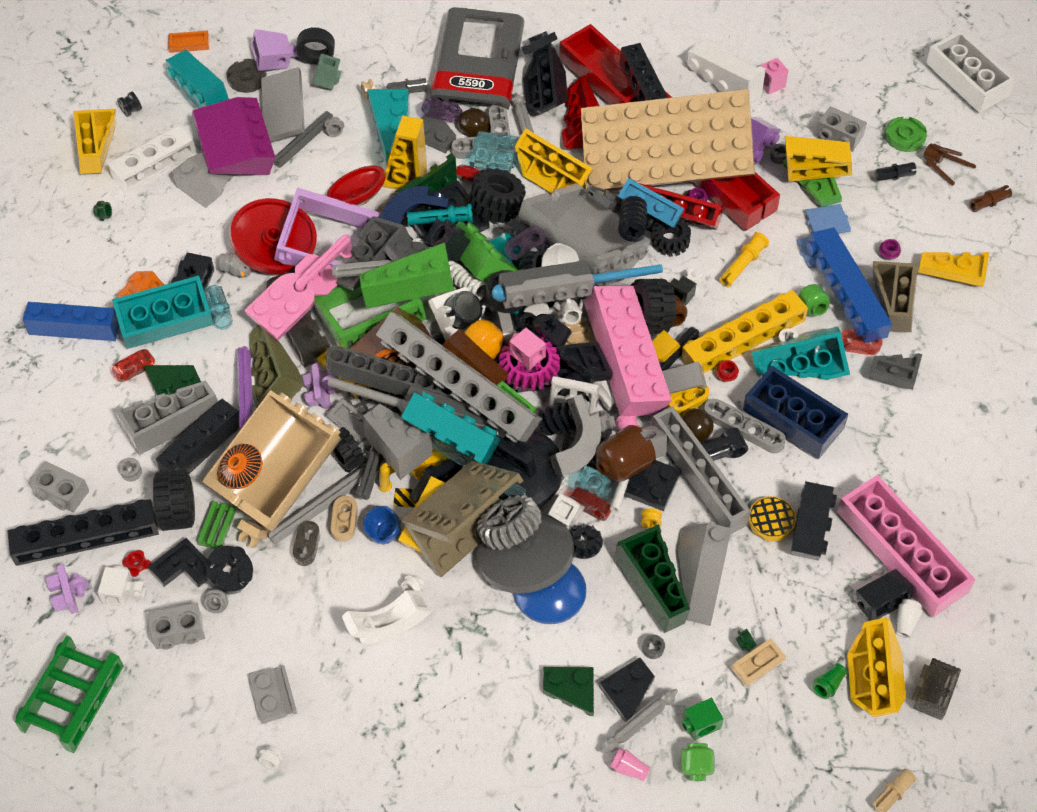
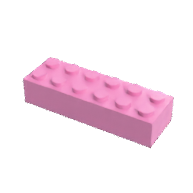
M594 286L592 294L586 297L584 304L595 339L613 373L609 383L620 416L656 415L664 411L672 399L634 286Z
M878 475L841 498L837 513L890 571L897 569L913 586L912 596L932 618L970 592L976 579Z

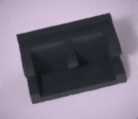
M894 569L856 590V595L861 600L857 602V605L869 618V621L880 619L898 609V605L902 603L903 599L911 600L913 586L897 569Z

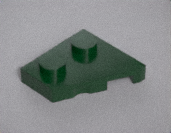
M194 365L144 366L156 395L163 393L171 395L176 393L177 389L201 382Z
M544 667L543 694L553 699H559L567 706H575L585 711L588 716H594V667Z

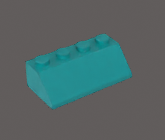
M199 276L112 299L127 349L214 325Z

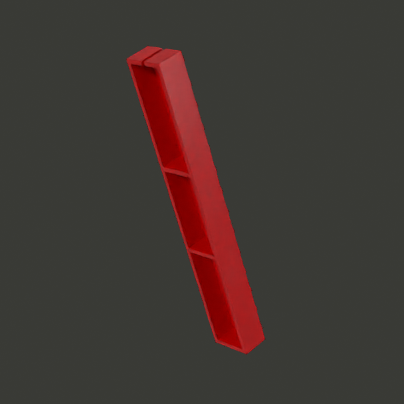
M592 24L560 41V60L578 77L584 75L591 89L609 105L638 102L620 66L621 51ZM666 92L668 98H673L671 95H669V94ZM756 172L755 175L693 181L696 186L706 192L710 199L716 204L721 205L724 209L723 211L745 231L758 224L761 218L764 220L778 210L780 193Z

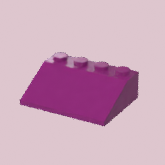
M235 97L192 111L209 174L270 175L275 154L257 98Z

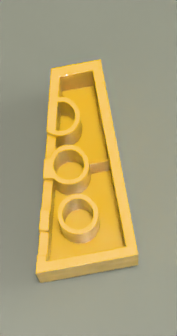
M402 116L385 171L386 180L383 185L384 188L399 190L416 177H424L427 174L423 119Z

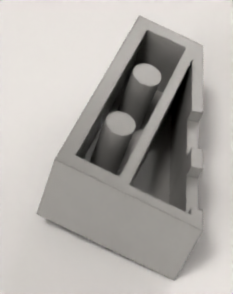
M378 404L363 415L365 437L376 451L384 456L386 463L389 467L392 466L400 480L433 455L431 433H427L402 419L400 415Z

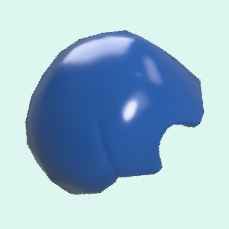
M376 506L369 510L364 517L363 530L375 543L389 544L401 532V520L390 507Z

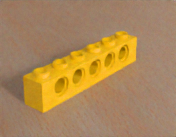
M793 290L781 293L774 300L768 303L764 302L750 312H744L739 318L727 321L713 331H707L696 340L688 341L682 347L681 360L685 365L699 361L705 374L716 368L722 361L731 360L774 338L783 329H791L804 322L808 307Z

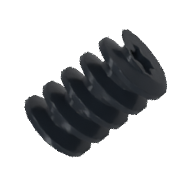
M629 196L620 205L618 232L624 240L629 242L640 241L646 234L647 203L641 197Z
M563 403L562 407L556 404L553 409L548 406L545 408V412L539 410L538 416L542 418L539 426L546 436L576 430V424L568 403Z

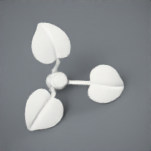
M556 243L546 250L542 257L541 265L544 267L579 261V258L573 248L562 243ZM570 298L566 299L560 306L561 312L556 308L549 309L546 303L528 305L523 311L531 312L536 317L539 314H551L558 319L559 316L560 319L563 318L565 323L570 325L578 323L581 315L583 318L587 317L588 321H590L584 304L585 299H581L579 305Z

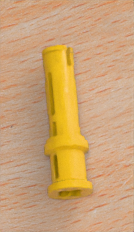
M755 232L752 235V240L742 247L741 254L719 278L722 285L728 282L725 287H731L732 283L749 263L757 260L759 253L769 246L770 242L764 234Z

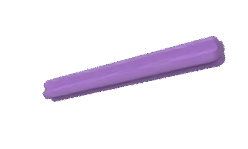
M246 346L237 350L239 427L241 429L253 414L251 352Z

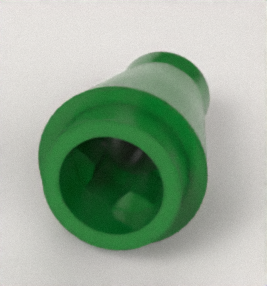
M835 663L833 667L817 676L812 686L814 692L823 699L833 697L844 676L847 674L846 668L839 663Z

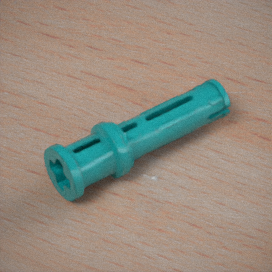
M471 204L462 207L450 205L448 209L407 212L409 226L431 224L435 222L436 218L442 222L447 219L453 224L459 221L473 223Z

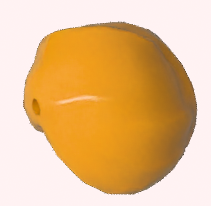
M477 320L471 324L464 333L492 359H495L503 344L501 330L488 320Z

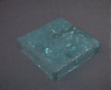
M479 131L469 161L470 167L479 169L499 168L511 173L512 168L514 169L516 164L517 152L515 145L519 137Z

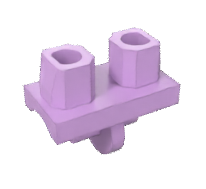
M318 363L312 364V371L302 375L304 385L308 389L314 387V390L305 393V401L310 407L321 405L324 409L330 408V394L335 393L337 388L328 386V380L330 377L339 379V377L321 371Z
M64 564L56 566L58 572L45 577L50 592L59 589L63 590V593L51 597L52 605L56 612L69 609L71 614L77 613L79 611L74 593L77 594L78 598L85 595L84 591L89 587V582L86 578H80L79 574H73V580L70 581Z

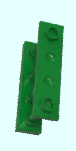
M66 635L63 642L57 645L53 659L26 704L18 710L15 724L23 733H26L32 724L60 736L59 741L63 748L74 753L124 665L120 657L111 652L106 660L101 661L76 651V645L72 638ZM69 659L98 670V674L94 681L87 682L62 671ZM60 681L86 692V695L81 703L75 704L50 694V691L55 682ZM45 702L72 713L73 717L68 725L62 726L37 716V713Z

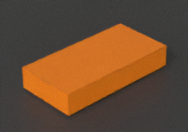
M208 30L169 33V52L209 50Z

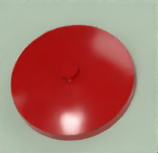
M264 198L252 201L238 210L231 223L230 242L235 254L243 263L267 274H287L295 271L296 266L286 265L274 260L276 248L292 203L281 199ZM298 209L286 247L314 254L317 242L315 225L306 212Z

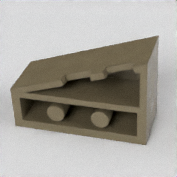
M873 261V279L881 306L892 322L890 331H912L918 264Z

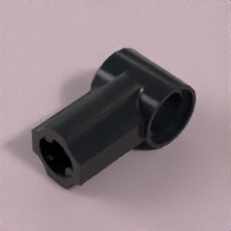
M730 428L724 431L720 437L701 442V445L713 461L727 456L738 458L748 452V446L738 428Z

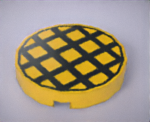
M767 496L758 499L751 506L749 526L752 532L757 536L763 537V540L780 541L787 538L793 531L796 523V514L792 506L784 499Z

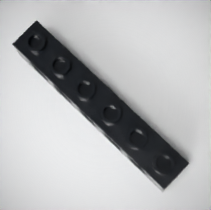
M151 499L137 500L126 505H114L103 510H91L75 516L67 515L61 519L44 520L38 524L22 525L15 529L7 530L10 556L16 566L159 535L155 509Z

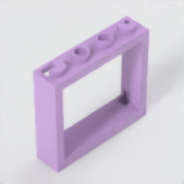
M297 187L276 248L274 260L286 265L296 266L306 256L311 255L286 247L298 209L362 228L373 216L379 218L380 213ZM332 261L329 265L333 267L341 263Z

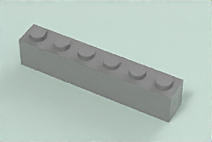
M672 406L654 415L652 426L655 425L667 435V453L678 468L682 470L683 475L721 526L732 528L730 535L746 527L749 523L750 509Z

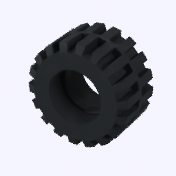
M499 168L482 169L475 176L468 196V203L471 204L472 209L475 210L474 212L481 215L484 219L487 218L490 221H498L499 223H503V221L509 222L511 219H515L519 213L526 194L525 186L519 178H516L514 174L506 170H500Z
M662 278L634 280V283L630 286H634L649 334H660L663 330L668 333L676 317V297L670 282Z
M186 469L156 472L153 479V500L159 527L162 531L192 528L195 521V502L190 474Z

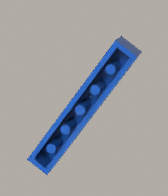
M835 227L812 232L807 243V251L816 261V266L824 275L827 286L831 287L834 292L836 301L841 304L845 317L852 323L855 334L860 337L863 344L888 338L892 322Z

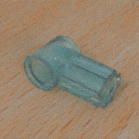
M216 284L208 286L204 293L213 324L217 329H227L232 325L233 318L222 286H217Z

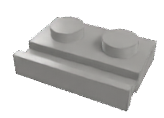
M284 665L278 669L272 668L249 675L262 724L284 718L288 714H297Z

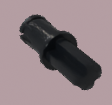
M914 162L900 165L894 163L889 167L876 169L874 176L877 181L887 179L898 180L900 177L915 175L917 171L912 170L916 169V165Z

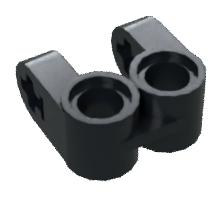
M519 312L514 318V326L519 332L527 328L539 339L543 337L545 343L550 342L552 347L565 345L572 333L566 325L562 324L551 314H539L536 317L531 312Z

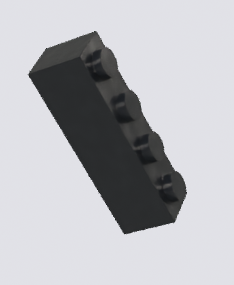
M223 398L220 399L155 459L159 471L186 469L190 474L240 428L239 410Z

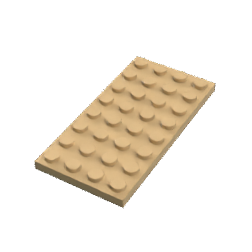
M749 89L581 108L584 163L593 168L585 182L586 189L589 185L606 190L622 189L628 178L637 183L654 186L755 175Z

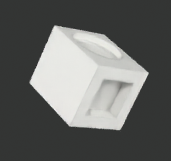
M560 493L548 514L567 526L573 527L585 506Z

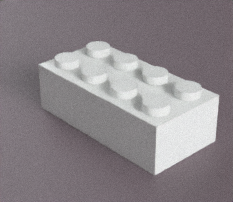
M962 30L930 47L926 64L979 113L1011 95L1016 79Z

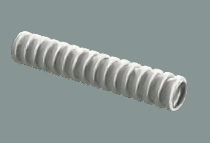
M416 238L412 240L413 242H421L425 245L426 249L431 248V246L427 244L425 241H423L421 238ZM448 258L453 284L460 289L467 286L469 292L483 298L487 283L479 280L467 269Z

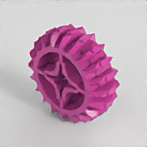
M509 340L507 346H503L502 353L499 355V365L509 376L506 380L507 385L513 384L515 390L522 387L523 392L527 388H531V391L534 392L536 387L543 390L544 384L550 386L553 376L557 377V373L560 370V357L556 354V347H552L550 342H546V357L543 358L547 362L546 366L543 368L540 361L529 370L519 361L515 367L512 365V361L515 358L510 355Z

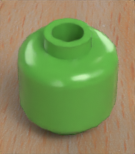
M808 285L798 294V297L808 307V316H821L828 310L830 298L819 285Z
M688 743L687 748L681 751V771L684 775L690 776V781H706V776L712 775L715 772L714 751L708 748L707 743Z

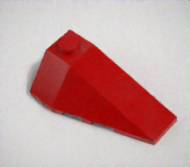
M584 75L568 88L569 101L566 102L568 114L564 116L566 128L562 130V139L566 149L583 148L581 108L600 106Z

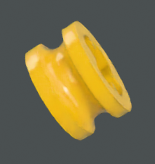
M649 508L641 512L642 527L649 529L658 524L660 527L662 526V512L660 510Z

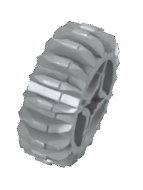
M516 495L512 498L509 496L506 500H501L498 504H493L491 509L486 510V514H483L481 520L478 521L477 529L487 547H491L493 550H503L505 547L510 549L513 545L518 546L520 542L526 541L527 537L534 535L533 531L539 529L538 525L542 522L541 511L531 497Z

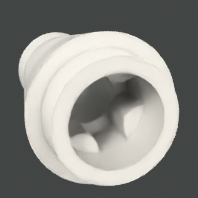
M903 599L902 603L898 605L897 635L904 638L911 637V633L923 613L920 603L910 599Z

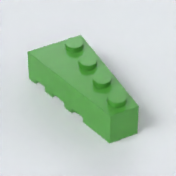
M461 221L457 223V227L466 232L464 236L471 240L460 260L476 278L487 283L489 277L495 272L519 270L492 243L486 240L487 237L480 233L475 225L470 222L467 225Z
M445 243L359 274L366 308L454 291Z

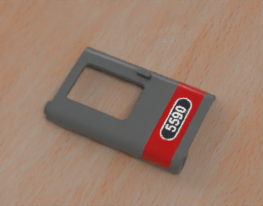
M459 7L450 8L446 16L430 90L429 103L431 106L442 109L448 106L449 99L499 104L509 110L525 23L524 18L513 13ZM466 18L503 22L496 58L458 54Z

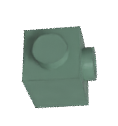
M321 54L313 84L321 88L333 90L334 82L339 83L342 72L338 70L340 59Z

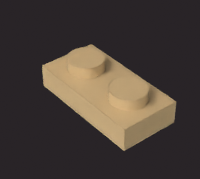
M770 638L733 663L731 669L742 683L748 687L786 660V655Z

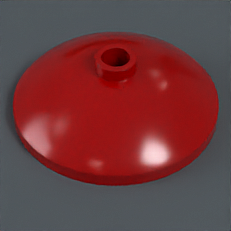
M376 165L355 169L339 178L329 188L327 197L350 205L359 206L366 204L383 187L386 173L382 167Z

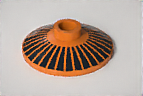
M239 444L229 449L222 457L219 465L221 481L232 489H242L252 484L259 476L263 465L260 451L250 444Z

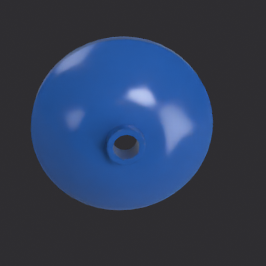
M571 564L567 572L554 584L535 592L514 593V598L521 612L531 620L542 624H558L571 619L580 611L586 599V583L580 570Z

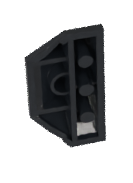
M552 43L534 51L533 59L523 78L525 104L529 112L543 114L569 101L566 71Z

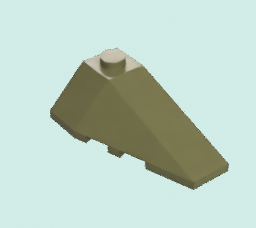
M257 324L249 334L251 357L254 358V367L251 368V376H254L255 385H252V397L256 408L270 390L277 395L282 392L292 399L304 385L298 368L281 343Z

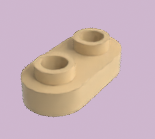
M341 496L333 504L331 533L333 538L340 542L349 541L355 535L358 508L355 499L350 496ZM344 509H349L348 512H342ZM343 529L347 530L345 533H340Z

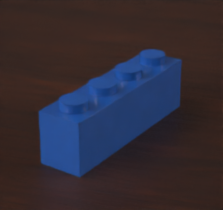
M28 302L22 319L28 334L37 336L116 341L119 330L115 308Z

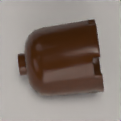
M636 425L626 426L598 446L595 453L597 470L613 482H623L651 467L652 462L656 460L652 441L650 439L646 441L643 435L640 434L643 430Z

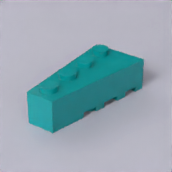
M184 50L165 60L168 66L166 72L170 79L175 80L198 108L229 99L223 81L189 51Z
M424 391L421 394L414 392L401 416L402 419L427 433L434 434V437L449 445H454L458 451L471 457L474 456V460L479 463L487 464L501 439L496 436V430L487 425L484 428L475 424L476 419L467 414H464L463 417L455 414L456 408L444 402L442 406L435 403V397Z

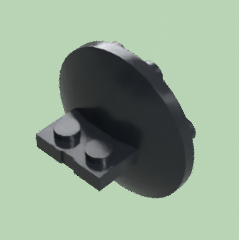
M534 430L527 442L518 440L516 443L506 436L504 439H500L487 465L519 473L523 480L522 483H514L498 497L500 501L506 500L509 496L514 498L516 495H520V497L526 495L528 498L531 497L538 507H541L557 493L563 477L557 479L549 456L559 453L560 450L549 437Z

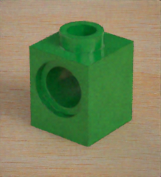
M711 697L686 708L681 722L687 734L691 733L695 741L720 730L724 718Z

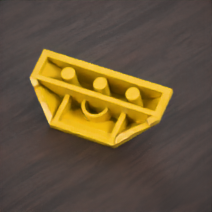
M526 128L515 145L523 176L552 194L557 189L576 183L583 187L593 170L590 166Z
M888 617L864 622L861 632L855 638L847 653L851 701L874 718L898 713L906 699L901 647Z

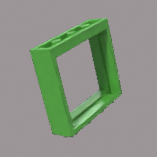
M337 285L328 295L315 296L313 305L315 313L338 345L348 349L394 309L347 330H343L329 310L362 296L361 286L353 291ZM419 298L406 300V304L399 306V308L412 315L415 312L417 314L415 317L421 319V321L427 320L423 302Z

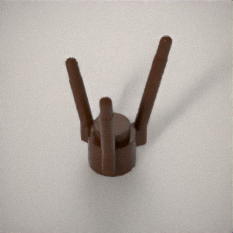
M930 143L923 155V158L927 159L925 164L932 167L952 186L955 185V182L935 164L936 162L941 163L945 157L965 166L976 168L975 164L953 156H962V152Z

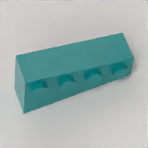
M368 89L369 106L386 165L388 164L402 116L410 117L408 89Z

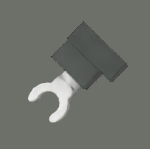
M693 268L688 270L687 277L682 276L679 281L674 278L670 282L675 295L685 305L695 295L696 285L702 281L703 274H700L698 277L692 276Z

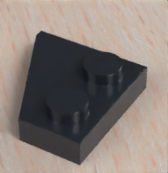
M640 657L599 682V687L626 722L633 716L637 707L640 706L644 695L654 682L655 676Z

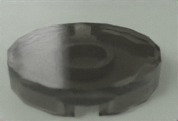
M243 59V62L236 61L228 68L226 73L230 87L242 93L254 92L262 87L261 78L267 77L266 70L258 71L255 59Z

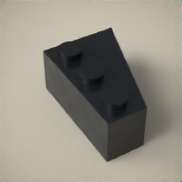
M805 481L801 491V501L798 508V517L790 555L819 561L821 554L826 555L828 541H825L824 537L826 531L830 532L833 519L828 516L830 508H835L837 495L833 494L834 487Z

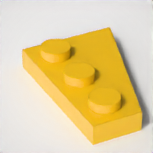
M922 252L918 273L983 287L989 252H982L981 255H971L970 252H962V255H951L948 252Z

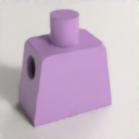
M254 29L251 45L258 71L289 67L291 57H299L296 52V45H289L286 34Z

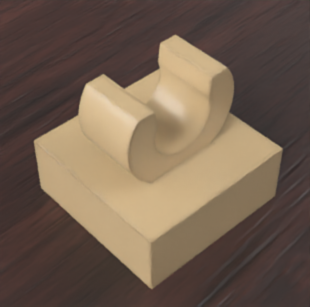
M241 519L237 527L243 531L240 533L238 541L245 542L246 538L250 536L251 542L248 545L250 548H255L259 543V539H267L268 532H270V530L252 520Z

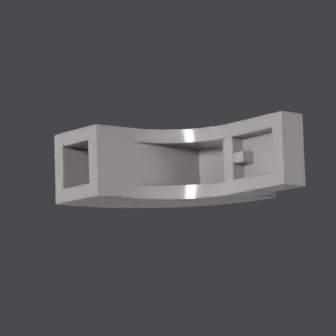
M582 394L567 400L576 424L574 442L567 450L549 456L557 479L572 474L588 464L600 444L601 421L599 414L589 415L590 407L588 401L583 399Z

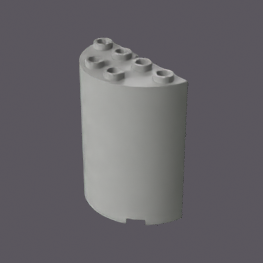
M578 183L557 189L551 196L548 193H544L523 200L520 209V219L524 222L523 225L550 247L556 243H562L573 248L578 255L579 261L586 260L591 274L632 269L648 253L647 248L651 240L646 236L637 242L624 240L618 232L619 215L605 208L592 198L593 195L587 194L586 190ZM624 279L599 282L596 284L599 286H610L616 281L621 282Z

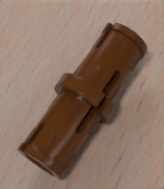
M1008 185L993 191L988 190L984 195L969 201L970 209L973 212H978L988 206H996L997 202L1011 198L1012 190Z

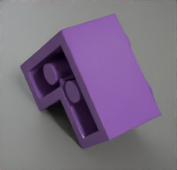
M751 116L754 165H756L764 155V148H772L778 142L781 129L762 118Z

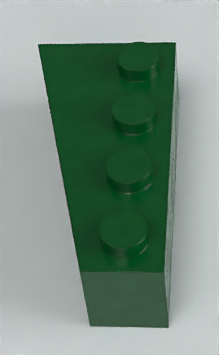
M659 524L619 541L614 558L663 632L666 633L685 624L690 607L682 585L676 577V569L669 558L668 547L662 539Z

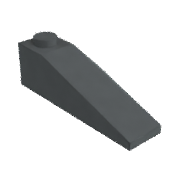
M373 216L358 235L360 240L357 246H353L351 250L353 255L350 261L345 264L391 260L383 251L387 243L413 241L404 225ZM360 276L338 278L337 284L354 291L361 286Z

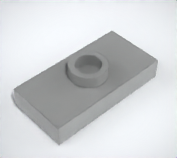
M341 398L327 416L339 427L346 428L350 435L352 434L354 439L361 443L367 439L365 437L363 414Z

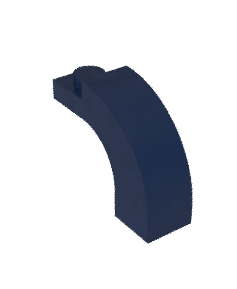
M426 186L411 187L396 194L386 204L380 218L402 225L407 212L413 208L430 206L448 209L449 199L440 193H433L432 196H429L430 189Z

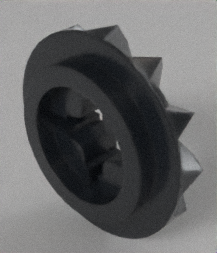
M583 523L579 526L574 525L569 530L574 543V557L589 559L596 556L602 549L603 539L601 532L596 530L594 525L588 526ZM583 534H585L588 540L585 548H583V544L580 541Z

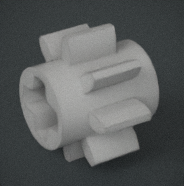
M603 410L592 413L590 416L599 414L601 439L609 437L612 434L613 427L616 426L614 416H610L609 413L607 414Z

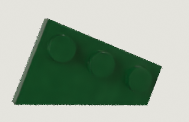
M453 153L447 155V160L441 165L437 166L435 164L430 167L431 171L424 177L418 176L400 188L397 194L405 189L417 186L429 187V193L457 181L456 158Z

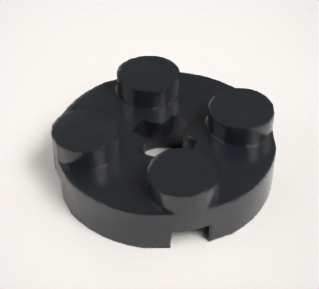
M221 546L208 556L203 572L209 586L222 590L227 595L241 592L252 580L253 565L242 547ZM226 565L234 569L232 575L223 571Z

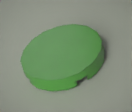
M897 117L888 123L885 137L889 145L896 150L914 152L925 144L927 130L923 123L915 118L903 119V117Z

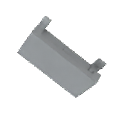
M699 361L662 371L670 394L699 386L702 389L707 388L704 369Z

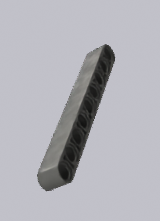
M332 346L327 350L326 369L333 376L406 397L412 385L455 399L451 396L452 391L447 387L442 389L433 382L435 378L429 374L425 376L415 368L341 346ZM474 386L471 390L472 397L476 396L478 393V388L476 386ZM489 403L490 410H493L495 406ZM507 417L508 423L511 424L513 420Z

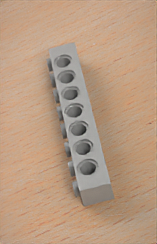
M390 312L376 333L382 339L380 343L390 350L396 349L400 352L398 356L407 363L412 361L417 365L415 368L417 371L425 376L431 375L435 378L433 382L442 389L446 387L452 391L451 396L458 401L463 402L465 400L470 404L469 409L479 416L484 414L488 417L487 422L497 429L501 427L507 431L505 436L516 443L518 440L527 442L542 420L533 411L401 315ZM406 334L407 340L402 345L401 338L403 335ZM424 347V354L419 358V349ZM441 360L442 367L437 371L436 363ZM459 373L460 379L455 384L453 381L454 375ZM474 386H477L478 393L472 397L471 390ZM492 399H495L496 407L490 410L489 403ZM511 412H513L514 421L511 424H509L507 421V417Z

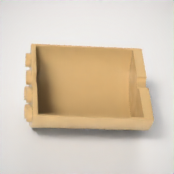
M270 390L202 482L273 532L340 442L339 434L341 431L331 424L327 425L324 423L325 421L316 414H310L299 403L291 404L292 399L284 393L280 392L277 395ZM236 445H253L260 451L263 459L259 476L252 484L245 488L232 489L227 487L219 477V465L222 457L229 449Z

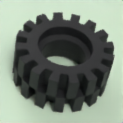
M680 218L675 228L660 220L659 222L656 221L652 229L651 242L653 248L656 247L658 253L662 250V255L664 256L666 253H669L670 257H673V253L676 256L680 255V251L684 253L690 243L691 228L688 227L689 224L687 222L684 223V219ZM666 233H674L678 235L679 238L668 239L663 235Z
M342 427L339 429L341 431L339 434L341 440L331 453L335 456L336 461L340 463V466L349 473L365 463V456L362 453L361 447L358 446V442L354 440V436L350 435V432Z

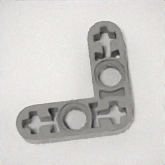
M494 104L489 108L490 136L454 140L452 143V153L455 158L468 159L501 156L510 153L511 135L507 109L499 104ZM496 113L500 114V119L498 120L496 117ZM497 127H503L505 129L503 132L495 131ZM502 139H503L504 146H501V145H500V140H502ZM480 144H484L487 146V148L478 149L477 146Z

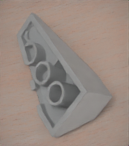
M203 152L186 159L172 171L176 187L204 208H207L222 195L224 186L233 177L232 174H209Z
M705 523L682 529L677 553L683 591L690 607L687 621L711 626L732 528Z

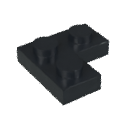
M185 538L148 566V569L164 587L184 572L199 588L206 582L203 568L207 559Z

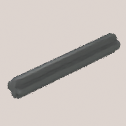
M325 111L305 129L304 133L299 134L275 156L274 164L279 168L286 164L326 128L324 123L327 119H331L333 114Z

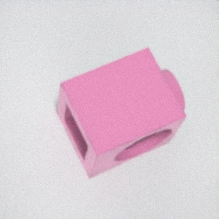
M778 58L760 65L766 68L763 88L768 94L786 87L789 70Z
M525 328L520 333L514 334L510 339V355L530 370L546 357V343Z

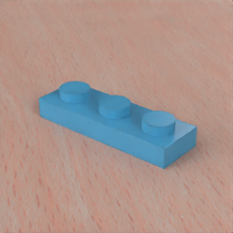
M630 178L627 179L618 195L622 200L629 196L641 197L647 203V214L675 228L685 210L683 207Z

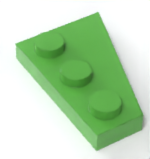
M785 159L783 160V165L787 169V161ZM834 177L798 181L821 207L842 202V196Z

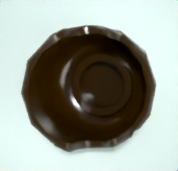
M470 108L462 112L458 118L460 132L462 134L466 133L469 137L485 136L490 130L488 116L481 109Z
M692 408L682 414L681 418L699 442L709 438L714 429V422L707 412L699 408Z

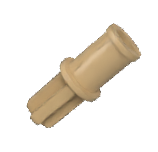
M903 769L892 783L885 785L886 789L873 802L874 809L877 812H887L897 800H902L905 791L917 780L915 775L910 770Z

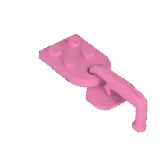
M349 235L341 236L321 257L315 254L306 256L296 265L295 273H288L276 279L245 309V313L279 341L313 307L315 296L328 295L338 285V278L332 275L333 270L329 264L339 254L343 258H350L352 256Z

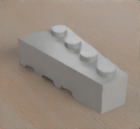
M203 381L177 389L174 394L165 395L163 393L157 395L154 400L145 403L142 400L137 401L131 407L123 409L121 406L114 408L121 427L139 455L187 431L218 400L209 384Z

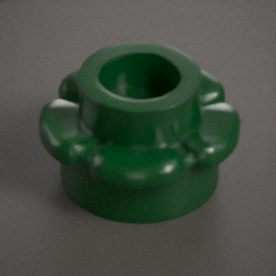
M98 201L93 208L95 217H98L100 221L111 218V204Z
M747 628L741 632L740 630L737 631L739 636L735 637L742 651L747 649L750 652L752 648L757 646Z

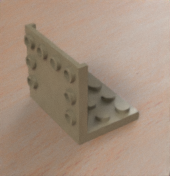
M472 460L402 520L437 576L443 577L482 542L477 529L478 521L481 520L483 514H486L487 509H491L493 504L500 502L498 497L511 485L523 482L519 473Z

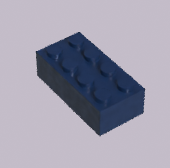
M773 366L766 371L745 395L743 411L781 431L786 439L817 459L824 454L844 430L848 418V413Z

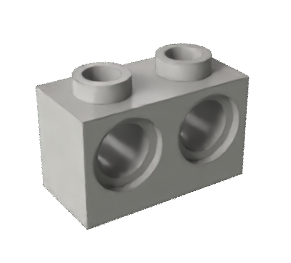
M830 106L818 123L816 136L824 140L850 142V150L853 152L864 136L867 122Z
M45 461L29 482L33 495L41 501L48 500L62 511L66 509L74 513L89 493L85 479Z
M198 602L148 613L151 638L156 649H171L175 645L184 643L195 644L199 640L205 639L202 614ZM194 623L192 627L184 628L187 624ZM170 628L166 633H160L161 630Z

